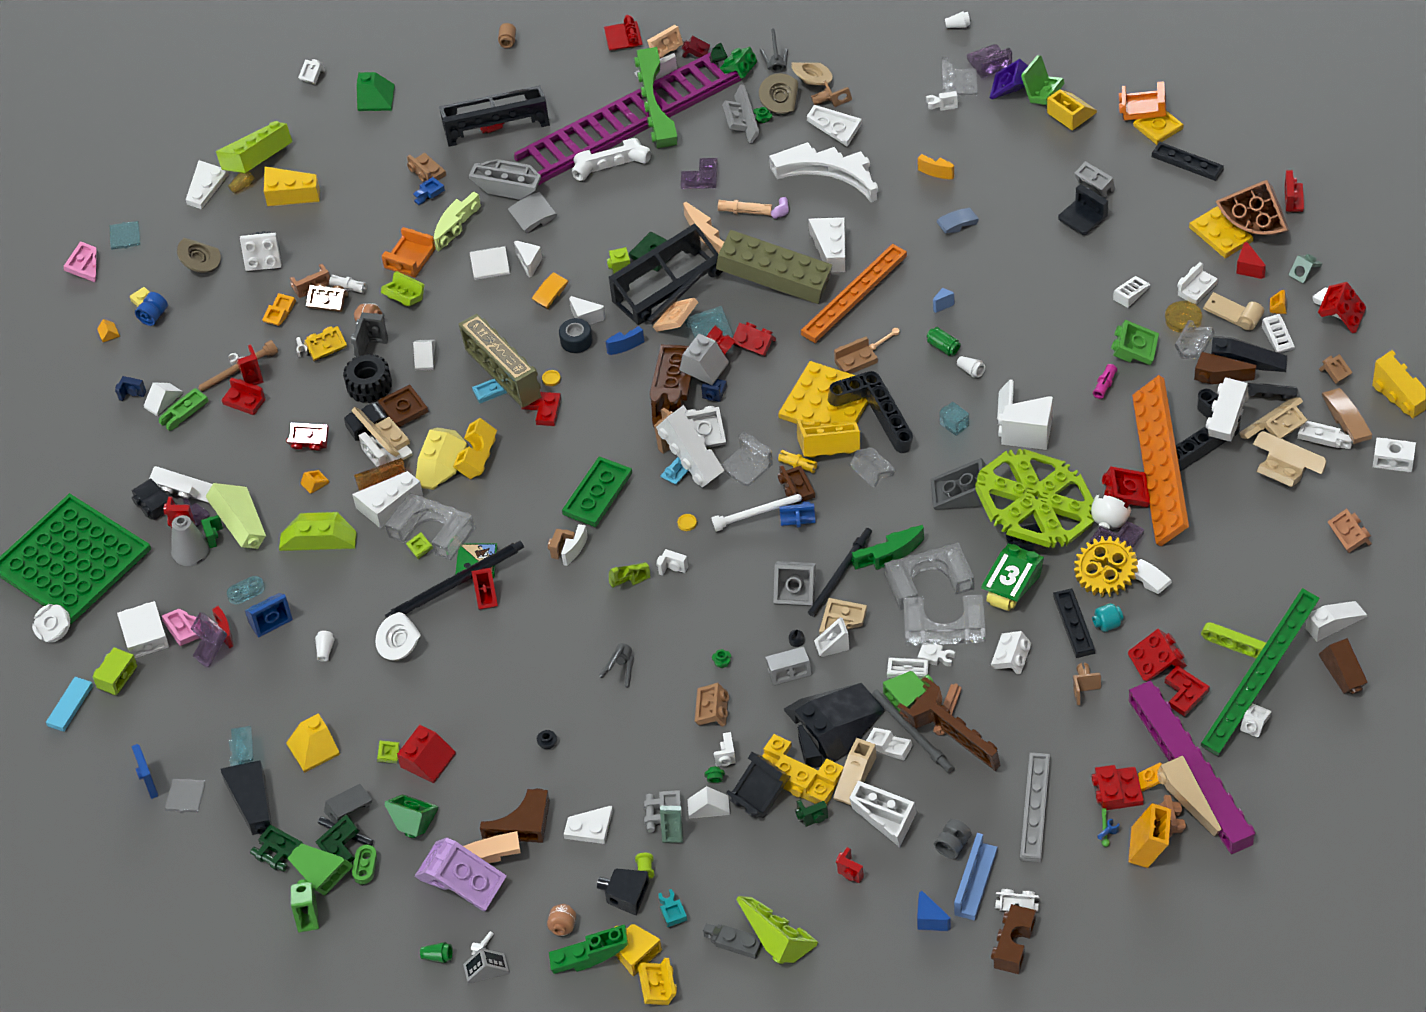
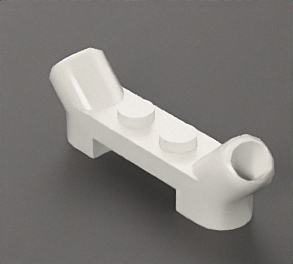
M636 138L624 140L621 147L591 154L590 150L583 151L574 157L575 166L572 168V174L576 180L584 181L591 172L632 161L646 164L651 158V151L648 147L642 146Z

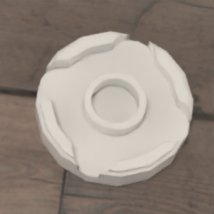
M49 604L42 607L35 614V621L32 626L34 634L40 640L48 643L56 642L62 639L68 632L70 616L60 605Z

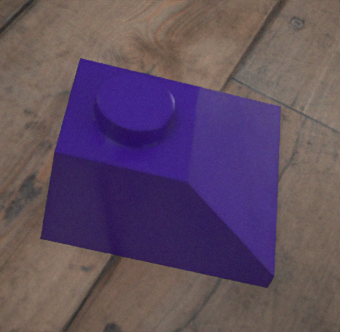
M1018 59L997 72L989 98L995 99L1024 88L1022 73L1028 65L1021 59Z

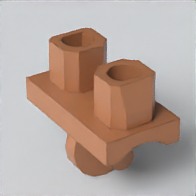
M1165 795L1164 801L1158 805L1171 809L1170 838L1173 833H1182L1186 828L1185 820L1176 819V816H1179L1182 810L1181 803L1172 801L1171 795Z

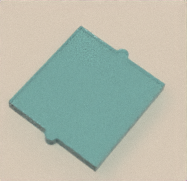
M138 221L109 225L111 250L127 249L128 247L140 245Z

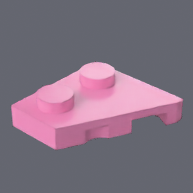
M80 241L65 263L64 271L95 282L96 247Z
M181 609L162 615L163 623L179 646L214 632V627L211 624L206 626L200 622L199 618L188 615L187 612Z

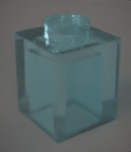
M953 401L940 410V425L955 436L969 426V413Z

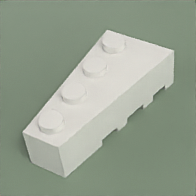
M683 405L664 419L656 428L659 436L669 444L672 453L679 457L682 466L692 474L694 482L703 488L719 476L724 469L713 451L707 450L705 438L703 435L697 434L694 428L696 424L693 419L689 420L685 415L687 410Z

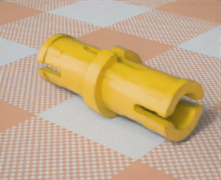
M781 450L782 454H779L778 461L792 465L793 468L802 466L803 470L814 473L817 469L818 463L816 461L803 458L801 454L795 455L785 450Z

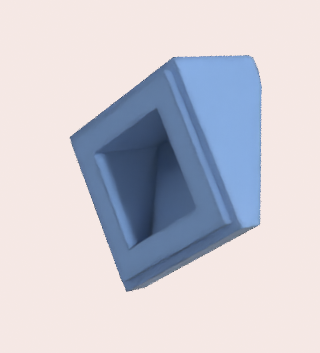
M942 288L933 298V312L935 313L954 305V293L945 288Z

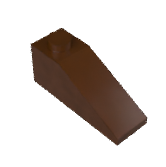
M1201 352L1195 367L1194 380L1212 385L1223 383L1225 377L1241 382L1255 380L1256 365Z

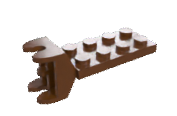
M665 344L660 346L650 389L653 427L662 419L661 409L665 408L669 412H675L683 406V401L688 399L692 376L679 369L682 355L689 346Z
M923 677L921 679L924 683L922 687L926 691L920 698L916 697L914 699L915 703L910 709L899 703L897 707L901 710L899 712L900 716L916 729L931 722L937 727L941 726V730L996 771L1000 767L998 748L992 742L984 741L981 734L975 729L970 730L967 728L966 723L961 718H954L950 714L949 709L941 705L943 699L940 687L928 678Z

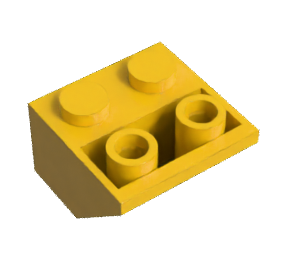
M1061 89L1047 98V113L1071 130H1074L1097 113V110L1074 94Z

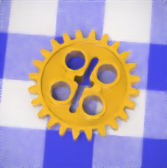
M1101 536L1100 542L1094 538V544L1091 545L1087 542V549L1080 548L1082 554H1076L1078 560L1074 561L1076 567L1074 572L1077 574L1076 579L1080 581V586H1085L1086 592L1092 589L1094 596L1099 592L1101 597L1104 596V593H1108V596L1111 597L1113 591L1119 595L1118 589L1121 588L1123 591H1126L1125 584L1131 586L1130 579H1136L1135 573L1138 572L1136 566L1138 565V560L1135 559L1136 553L1132 552V547H1127L1126 541L1120 544L1119 538L1113 541L1112 537L1109 536L1108 540L1105 541L1104 537ZM1101 553L1105 554L1102 557H1097ZM1117 560H1123L1121 563H1115ZM1092 570H1097V571H1096L1095 573H1093V574H1090V573H1089V572L1092 571ZM1115 576L1114 579L1107 580L1108 577Z

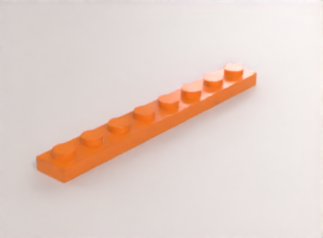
M894 244L889 246L801 329V335L816 343L907 257V251Z

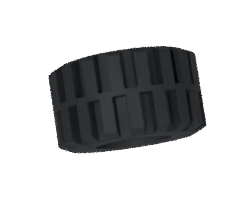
M361 354L359 355L360 357L352 358V361H349L347 366L344 367L343 372L349 396L353 397L356 401L360 400L362 403H365V401L371 403L373 400L378 401L381 397L384 398L386 393L390 392V387H392V379L387 361L383 357L379 358L376 354L373 356L371 354L364 356Z

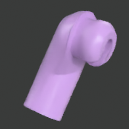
M786 197L780 198L779 206H776L771 211V216L774 219L788 214V199Z

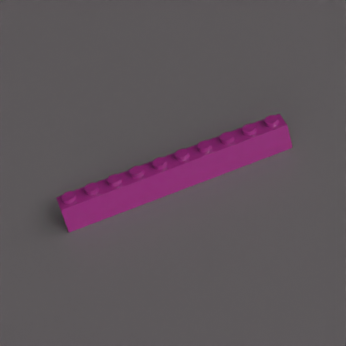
M1151 680L1129 689V703L1167 760L1171 761L1180 756L1185 758L1222 829L1218 836L1232 855L1252 846L1255 836L1253 826L1251 824L1248 825L1240 808L1237 809L1232 795L1225 791L1219 777L1216 778L1211 764L1204 760L1198 746L1195 747L1191 735L1188 731L1185 732L1179 717L1174 716L1170 704L1162 698L1160 689L1157 686L1155 687Z

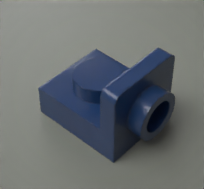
M122 376L120 382L115 387V392L120 401H123L127 394L144 397L147 392L143 380Z
M717 379L713 385L708 383L702 384V398L720 402L727 387V381Z

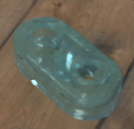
M251 576L230 586L227 589L229 602L240 604L260 595L265 588L262 578Z

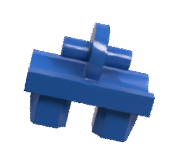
M802 502L800 505L779 506L781 526L796 524L798 528L801 527V524L816 523L814 503Z

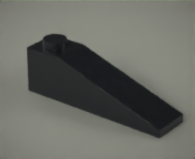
M1213 336L1211 354L1256 365V370L1286 372L1287 355L1233 337Z

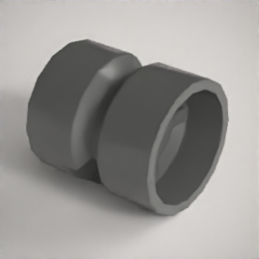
M950 819L943 828V832L935 840L934 847L943 856L956 859L963 849V845L971 837L972 832L963 822Z

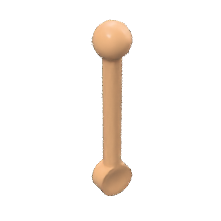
M893 328L890 334L875 344H870L869 347L874 351L878 345L893 335H899V329Z

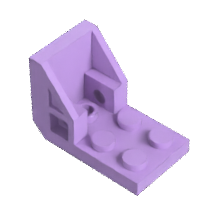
M444 838L435 842L414 877L440 889H450L480 910L486 911L507 875L458 842Z

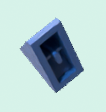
M923 891L919 892L918 930H950L951 918Z

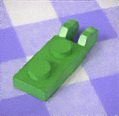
M194 388L169 407L160 416L158 422L161 425L166 424V429L172 431L178 427L179 423L209 402L208 397Z

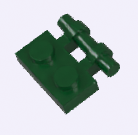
M270 824L258 839L259 844L262 845L261 848L253 847L250 854L254 855L258 861H265L270 864L271 868L284 872L288 865L282 861L285 858L287 859L292 854V851L299 847L301 843L303 844V842ZM270 850H272L277 854L273 857L268 853Z

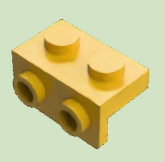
M664 958L661 964L640 963L638 971L644 1003L669 1005L677 993V986L673 980V967L670 965L669 958Z

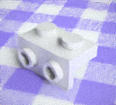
M1022 631L1002 633L991 663L995 670L1012 668L1016 674H1021L1031 647V642Z

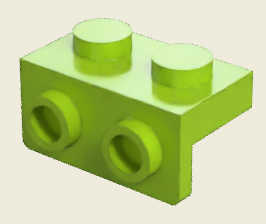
M398 271L394 272L392 282L381 287L382 294L390 299L401 302L405 306H411L423 298L424 284Z

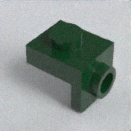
M801 799L796 801L797 809H795V814L799 821H803L805 827L821 823L828 818V807L825 801L807 808L804 807Z

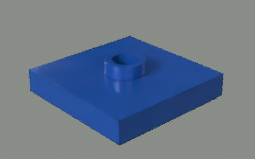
M140 745L131 746L139 766L135 768L139 780L144 779L151 799L158 797Z

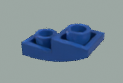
M638 326L630 330L626 335L618 332L606 340L607 353L614 355L641 345L645 342L643 329Z

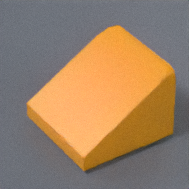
M319 470L304 472L301 479V485L310 494L329 483V480Z

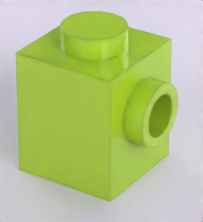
M626 247L609 251L610 258L607 259L608 268L612 269L613 274L630 264Z

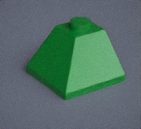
M358 72L357 110L392 111L395 84L376 72Z
M404 794L385 801V807L398 831L404 832L406 836L416 838L426 832L439 807Z

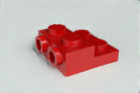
M1110 466L1108 471L1103 474L1102 484L1106 485L1104 495L1123 501L1126 508L1129 504L1142 507L1149 506L1150 497L1145 472Z
M1115 765L1095 767V774H1091L1092 784L1097 786L1098 791H1095L1096 801L1101 803L1102 808L1113 810L1144 804L1136 767L1116 769Z

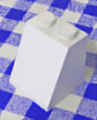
M1048 396L1004 406V411L999 414L998 424H1000L998 436L1001 437V445L1047 450L1052 425L1053 397Z

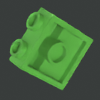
M1125 320L1115 330L1114 335L1117 336V339L1114 340L1111 349L1114 350L1113 356L1128 362L1136 359L1151 365L1154 360L1159 333Z

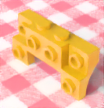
M773 734L763 748L764 754L762 757L791 776L783 789L791 792L796 797H802L814 804L825 801L827 805L844 767L829 759L825 760L819 770L786 756L792 747L790 741Z

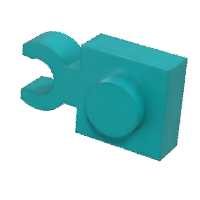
M672 889L669 890L670 897L664 898L662 893L658 894L659 901L662 904L660 910L667 927L687 921V915L680 899L675 901Z

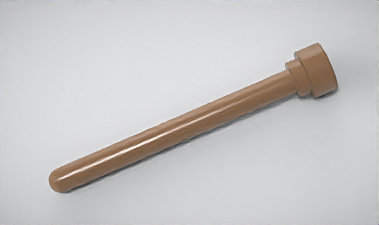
M272 340L264 343L265 346L255 353L257 360L266 355L273 356L278 353L277 347ZM238 363L200 384L199 390L204 391L240 370Z

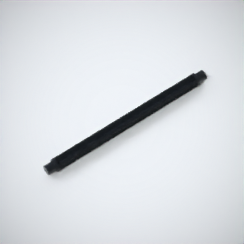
M521 540L511 543L496 553L420 593L409 601L391 609L390 612L385 614V617L388 618L398 612L407 614L413 611L415 608L473 578L472 571L491 568L517 554L519 550L524 548Z

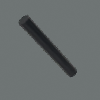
M322 816L318 820V824L329 829L335 825L331 820ZM359 833L352 838L363 845L372 846L374 840Z

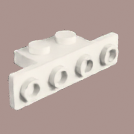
M157 466L153 468L150 478L164 492L170 494L176 492L180 497L186 499L191 497L209 503L206 495L212 486L211 483Z

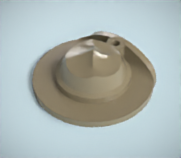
M782 73L768 76L763 80L759 88V99L762 105L767 110L777 114L794 111L798 81L792 76Z
M185 237L177 246L179 260L193 271L210 272L216 269L220 263L221 255L218 248Z

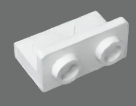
M1199 262L1190 269L1185 277L1179 280L1177 285L1178 296L1197 305L1217 285L1218 279L1203 271V263Z

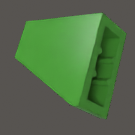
M302 843L287 858L308 882L312 883L313 888L324 896L353 867L352 863L340 856Z

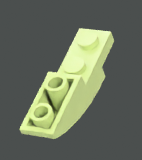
M473 192L462 202L456 199L443 213L434 233L435 247L438 252L463 231L461 224L481 207L479 194Z

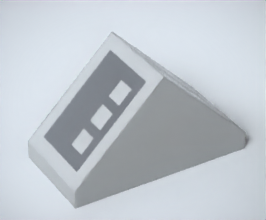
M483 948L479 949L463 964L468 984L509 974L505 954Z

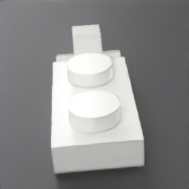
M1307 421L1300 427L1297 438L1345 449H1351L1353 443L1350 436L1341 432L1340 428Z

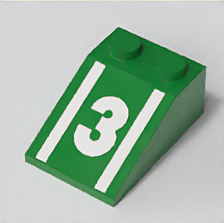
M1008 544L1000 552L981 588L1018 602L1040 577L1044 557L1036 552L1022 549L1017 545Z

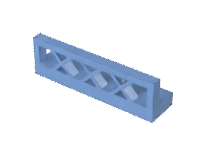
M980 833L976 835L954 901V915L971 920L976 919L997 854V847L984 844L983 834Z

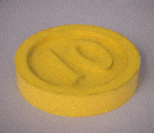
M548 370L542 375V381L546 386H555L561 380L559 372L555 370Z
M683 514L677 521L678 527L682 531H691L697 525L695 516L691 514Z

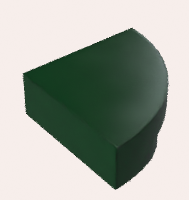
M718 43L710 53L711 63L727 59L728 56L722 43Z

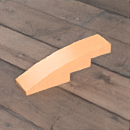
M684 202V216L689 225L691 226L695 223L719 254L724 241L720 239L719 231L712 227L711 218L689 203Z
M517 831L493 836L463 846L487 863L501 861V856L521 853Z

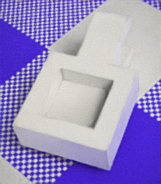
M957 92L939 93V97L934 95L926 96L928 109L940 107V111L958 108Z

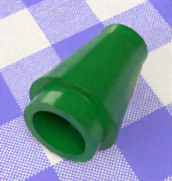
M446 942L422 946L420 957L421 959L446 963L452 960L453 948L451 944Z

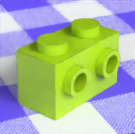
M114 647L105 656L103 663L95 670L92 676L96 687L117 696L137 668L135 657L133 654Z

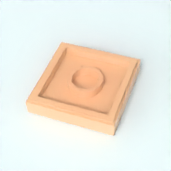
M695 298L676 301L660 316L653 328L658 332L681 327L698 304V301Z

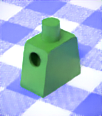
M913 671L883 682V694L899 712L901 711L897 707L899 703L910 709L915 703L914 699L916 697L920 698L926 690L922 687L924 685L921 681L922 678L919 679ZM928 674L924 676L933 682Z
M305 879L299 880L297 884L291 886V908L298 932L319 929L317 901L313 885ZM308 906V914L302 912L303 907Z

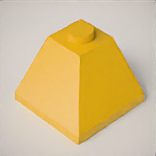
M319 713L300 722L286 742L304 773L340 755L330 731Z

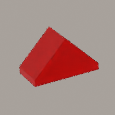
M1245 242L1237 261L1236 274L1259 279L1265 278L1266 265L1249 243Z
M491 568L472 571L478 609L498 606Z

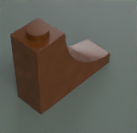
M540 788L527 789L524 800L512 813L497 820L481 821L480 832L482 840L517 831L519 842L543 843L550 803L548 790Z

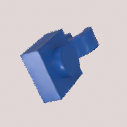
M434 177L419 185L420 190L413 193L417 198L414 202L421 205L427 197L434 198L445 191L444 185Z

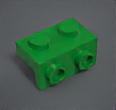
M751 47L736 48L724 60L720 70L724 74L737 71L740 78H745L757 63L756 55Z

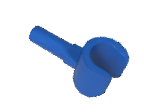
M1109 819L1105 830L1097 836L1098 839L1101 840L1108 833L1117 834L1120 824L1112 826L1113 819Z

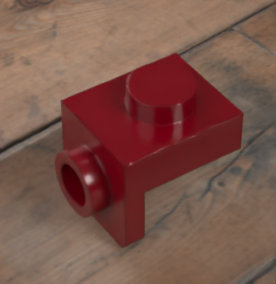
M692 35L689 41L685 40L681 48L683 50L682 57L685 58L688 53H691L700 58L708 54L710 44Z

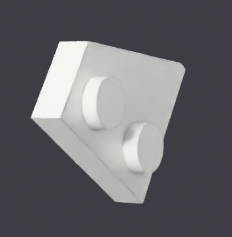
M612 806L568 817L564 839L605 844L613 812Z

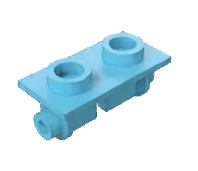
M677 457L669 467H666L661 477L676 485L689 470L682 466L681 460Z

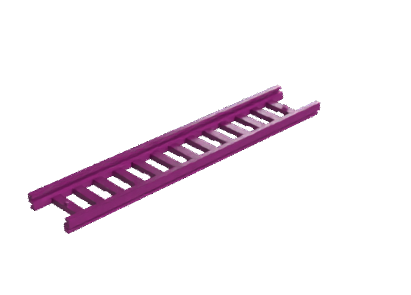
M710 53L655 80L653 94L658 106L670 118L741 81V78L737 71L725 75L714 62H710ZM705 65L718 79L711 82L699 68ZM692 73L704 87L697 90L684 76ZM677 80L690 94L682 97L670 83ZM641 88L514 152L515 161L517 162L532 155L544 168L537 172L541 176L538 183L540 185L575 166L573 160L576 154L590 150L591 154L606 151L650 128L647 121L649 112H645L644 101L641 99ZM663 88L675 102L668 105L658 95L656 90ZM634 102L646 116L639 120L626 105ZM620 110L632 124L624 127L612 113ZM605 117L617 131L610 135L597 120ZM590 124L603 139L595 142L583 127ZM576 132L588 146L580 149L568 135ZM561 140L573 154L565 157L553 143ZM546 147L558 162L551 165L541 155L539 150Z

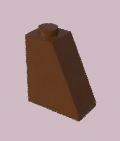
M1348 638L1330 644L1319 653L1322 662L1344 694L1350 691L1351 694H1355L1363 690L1362 686L1368 682Z

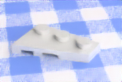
M814 105L807 115L809 123L845 146L849 145L862 124V119L817 105Z
M199 160L186 197L187 205L202 209L228 177L229 172L222 170L221 167Z

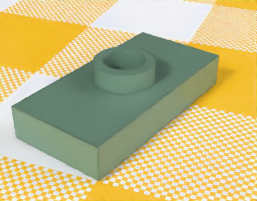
M660 806L662 842L683 843L681 806Z

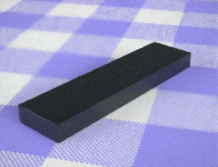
M1162 142L1158 143L1151 155L1155 159L1214 181L1217 180L1224 170V165Z
M1073 589L1053 592L1055 603L1075 657L1080 658L1095 654L1092 639Z

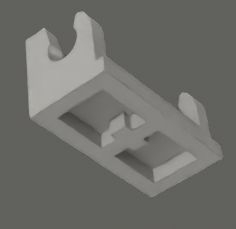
M1086 161L1074 173L1077 181H1085L1101 191L1104 197H1107L1106 192L1108 189L1111 192L1115 190L1113 177Z
M804 647L765 657L773 685L811 675L810 660Z

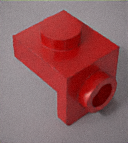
M846 847L844 852H840L836 859L838 873L847 880H854L860 883L864 877L863 866L851 860V848Z

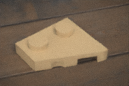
M829 598L819 630L820 635L840 617L843 618L847 630L863 626L867 605Z

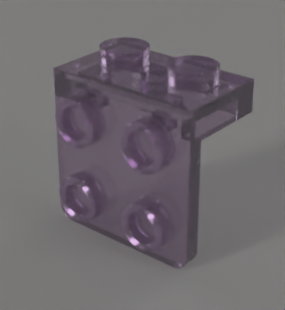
M993 44L967 54V60L979 76L984 78L1012 64V51L1010 48L1001 50L997 44Z

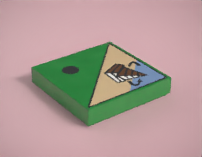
M497 543L459 544L455 574L496 553L498 549ZM496 565L491 567L493 578H495Z

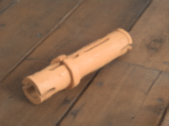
M719 200L718 211L733 212V214L748 213L771 216L772 204L739 202V200Z

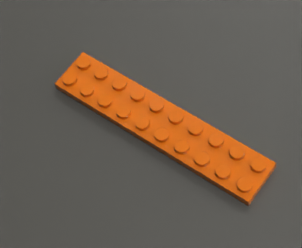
M1158 375L1135 392L1132 397L1144 472L1147 477L1155 541L1157 545L1163 546L1187 529L1189 523L1165 380L1162 376Z

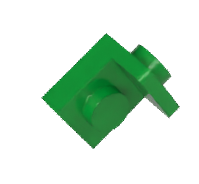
M219 515L201 520L209 548L217 547L215 540L219 538L217 531L223 529Z

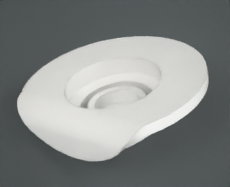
M398 612L386 618L380 625L376 634V648L379 654L388 660L403 659L415 648L420 633L405 614Z

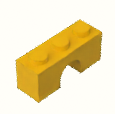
M481 418L470 423L464 439L472 445V448L469 446L458 453L453 468L469 479L477 475L480 476L485 469L484 464L490 456V448L496 440L497 430Z

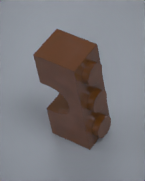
M1011 904L1009 912L1005 911L1002 921L1004 927L999 929L997 935L999 943L997 947H993L991 954L995 969L1019 975L1024 960L1025 946L1017 944L1012 940L1017 937L1030 939L1036 922V910Z

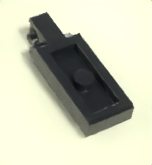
M1248 383L1249 396H1254L1258 392L1266 397H1274V394H1281V398L1292 399L1293 396H1297L1298 388L1296 386Z

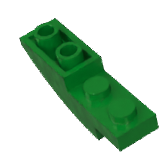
M923 525L893 532L890 535H886L885 543H879L875 546L852 552V565L854 569L857 570L874 565L875 569L878 570L901 560L916 549L924 540Z
M626 925L587 935L584 942L550 951L551 971L553 974L574 968L578 972L613 957L629 945Z

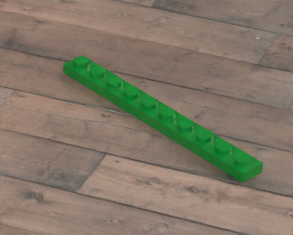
M1304 588L1301 589L1200 746L1219 756L1243 719L1245 712L1252 705L1320 599L1319 597Z

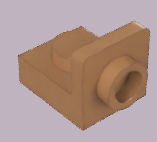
M1340 354L1334 358L1332 355L1322 361L1324 365L1319 368L1321 372L1326 370L1335 384L1353 373Z

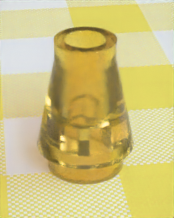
M249 171L246 173L239 172L228 187L233 193H236L251 185L254 177Z

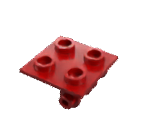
M626 15L622 24L604 27L609 51L643 45L638 23L634 21L631 15Z

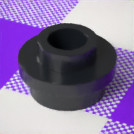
M551 730L541 731L537 735V743L543 749H551L557 742V736Z

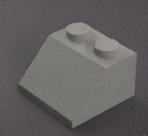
M698 334L683 353L679 370L713 385L728 366L729 361L715 340Z
M777 561L774 571L773 603L813 605L816 563Z

